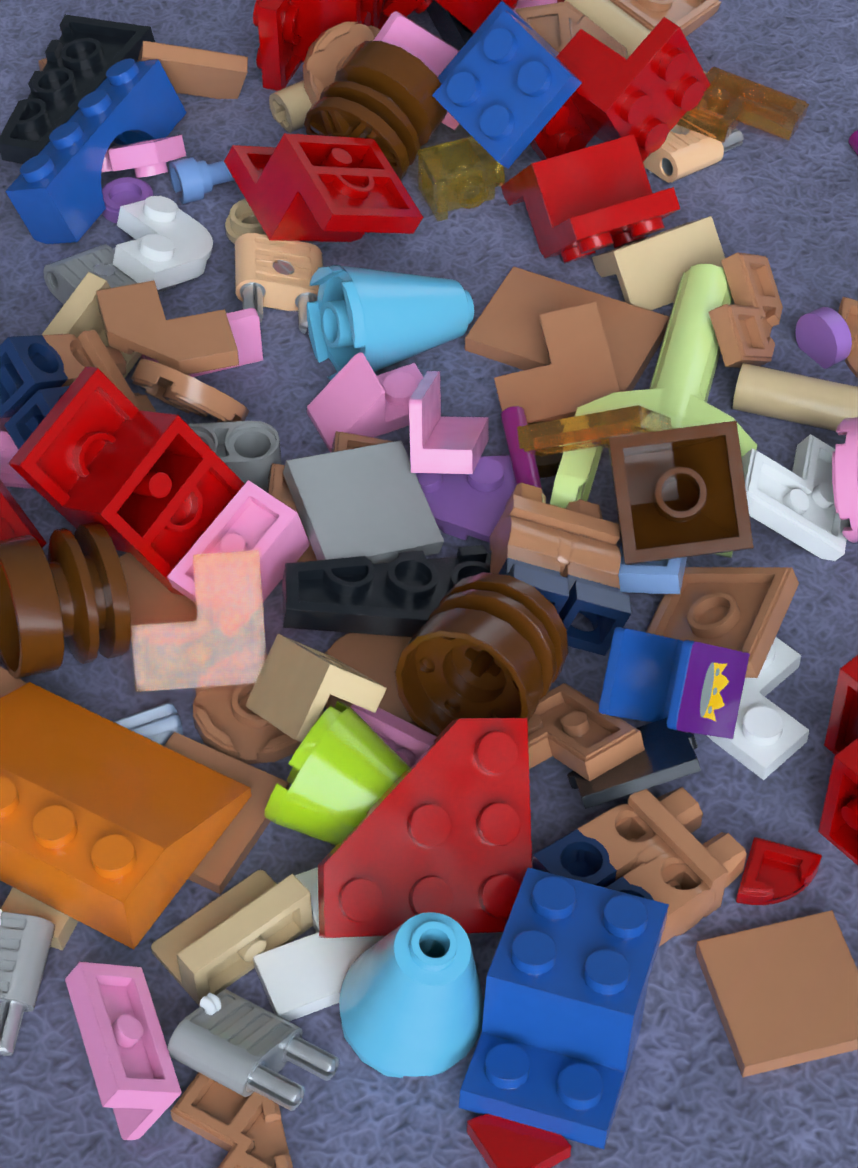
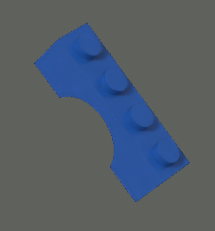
M129 58L112 65L106 72L107 78L95 91L79 101V109L67 123L60 125L52 131L49 136L50 142L42 151L21 166V174L5 192L34 240L45 244L78 242L106 209L102 193L101 173L104 157L110 144L114 141L118 145H128L141 141L165 138L187 112L159 59L135 62L134 59Z

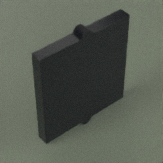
M668 717L637 727L641 731L645 748L643 752L591 781L586 780L575 771H571L567 774L571 788L579 789L584 807L587 809L699 772L701 768L694 749L698 747L694 733L669 729L667 727Z

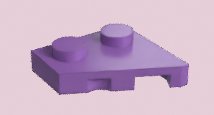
M510 455L481 456L473 474L415 473L438 528L443 533L466 540L468 536H472L490 543V535L516 487Z

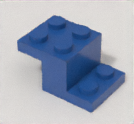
M501 1L437 77L441 85L432 96L499 164L509 169L582 82L556 58L559 53L513 8Z
M527 868L487 973L482 1032L460 1089L459 1108L482 1115L491 1114L557 1133L569 1140L604 1149L640 1033L648 980L666 925L669 904Z

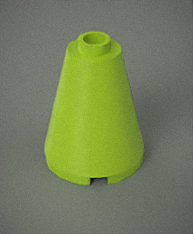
M339 700L336 702L335 708L330 706L325 710L295 751L288 763L292 766L287 782L292 785L287 790L278 783L276 784L266 805L264 817L277 825L333 845L340 844L366 817L367 812L405 771L410 769V766L351 707Z

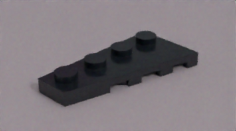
M65 14L59 24L62 32L59 40H51L45 51L47 63L42 71H34L28 82L31 91L28 99L18 101L0 135V155L2 160L24 164L30 158L38 155L50 142L49 136L52 131L60 125L67 123L79 109V101L95 91L107 78L106 72L112 65L129 58L137 62L143 41L155 42L151 27Z
M484 545L459 547L457 556L426 559L423 551L398 553V558L391 563L373 564L366 556L285 563L282 581L283 628L413 637L419 628L428 621L430 614L440 604L446 593L461 579L484 572L490 573L491 553H487Z

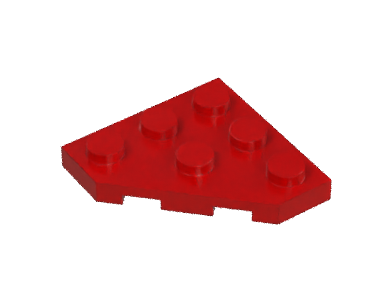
M459 718L451 721L434 740V744L408 771H405L370 808L366 817L340 844H337L318 864L319 938L386 936L411 917L427 912L440 913L451 917L462 926L466 933L504 931L527 868H532L527 718Z

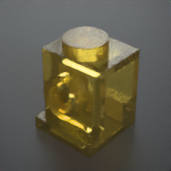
M472 136L418 150V187L438 222L448 219V211L462 207L467 209L475 208L485 201L495 199V187L505 184L503 165L499 164Z

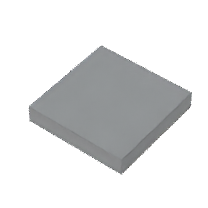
M401 440L286 460L283 475L317 560L366 556L373 564L391 563L398 558V553L423 551L425 556L440 552L444 543L443 537L415 473H411V462Z

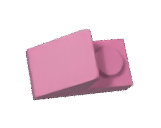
M359 352L350 359L307 406V414L331 453L336 431L374 438L409 426V400L423 379V376L415 363L376 376L364 354Z

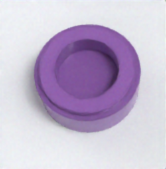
M123 177L112 180L102 188L106 207L102 215L107 220L117 223L120 206L139 202L153 196L152 188L148 183L137 178Z
M820 307L799 318L795 331L798 347L824 369L829 368L849 356L852 347L851 333L846 321L839 313L829 307Z

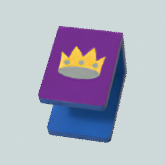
M616 627L607 663L599 713L646 722H655L668 717L667 727L669 729L733 739L750 653L691 640L683 641L633 629Z

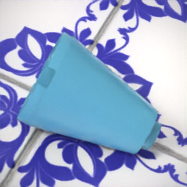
M331 265L319 267L313 274L309 285H319L317 301L307 302L309 338L317 361L320 363L329 358L337 373L327 377L330 380L359 352L364 354L373 371L376 372L463 336L468 328V324L472 322L474 317V304L470 293L464 290L458 281L453 279Z
M434 912L421 913L411 917L364 951L347 971L339 998L341 1026L344 1038L362 1062L389 1077L432 1076L445 1072L465 1058L475 1044L483 1023V994L468 935L462 926L451 917Z

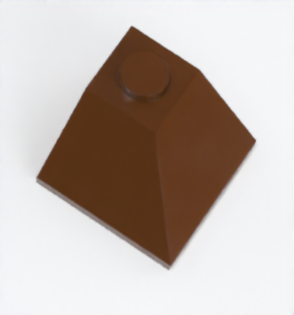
M737 421L609 437L608 448L625 565L754 548Z

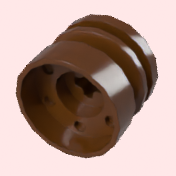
M364 41L352 50L336 72L334 83L325 87L320 99L307 112L304 122L307 135L375 139L395 173L402 180L408 166L412 165L417 159L421 146L428 143L445 119L447 110L432 96L441 83L437 76L419 58L403 48L384 41Z
M97 522L81 524L76 529L74 535L65 528L54 530L49 539L48 560L37 539L31 535L0 540V656L10 675L17 679L58 670L63 663L65 641L74 658L82 664L93 662L98 656V651L109 659L122 656L129 650L131 611L127 584L113 541L103 525Z
M485 572L463 578L446 593L440 604L430 614L428 621L419 628L402 650L395 670L398 696L410 718L424 731L436 737L451 721L459 718H527L529 721L536 711L539 701L548 693L551 684L555 682L562 671L568 655L566 627L555 606L535 587L510 575Z

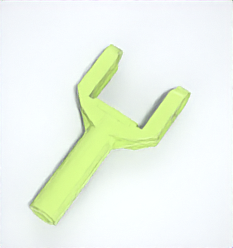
M697 264L691 266L688 271L683 273L649 389L614 392L577 407L554 481L550 500L551 505L566 508L569 502H575L579 499L588 501L603 448L609 445V437L736 421L730 415L707 403L720 355V348L709 311L724 304L733 305L734 302L722 267L713 264ZM737 423L742 457L752 448L757 450V444ZM733 551L716 553L715 555L732 558Z

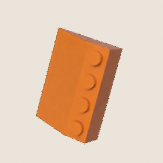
M28 682L0 698V881L134 950L252 796L251 788Z

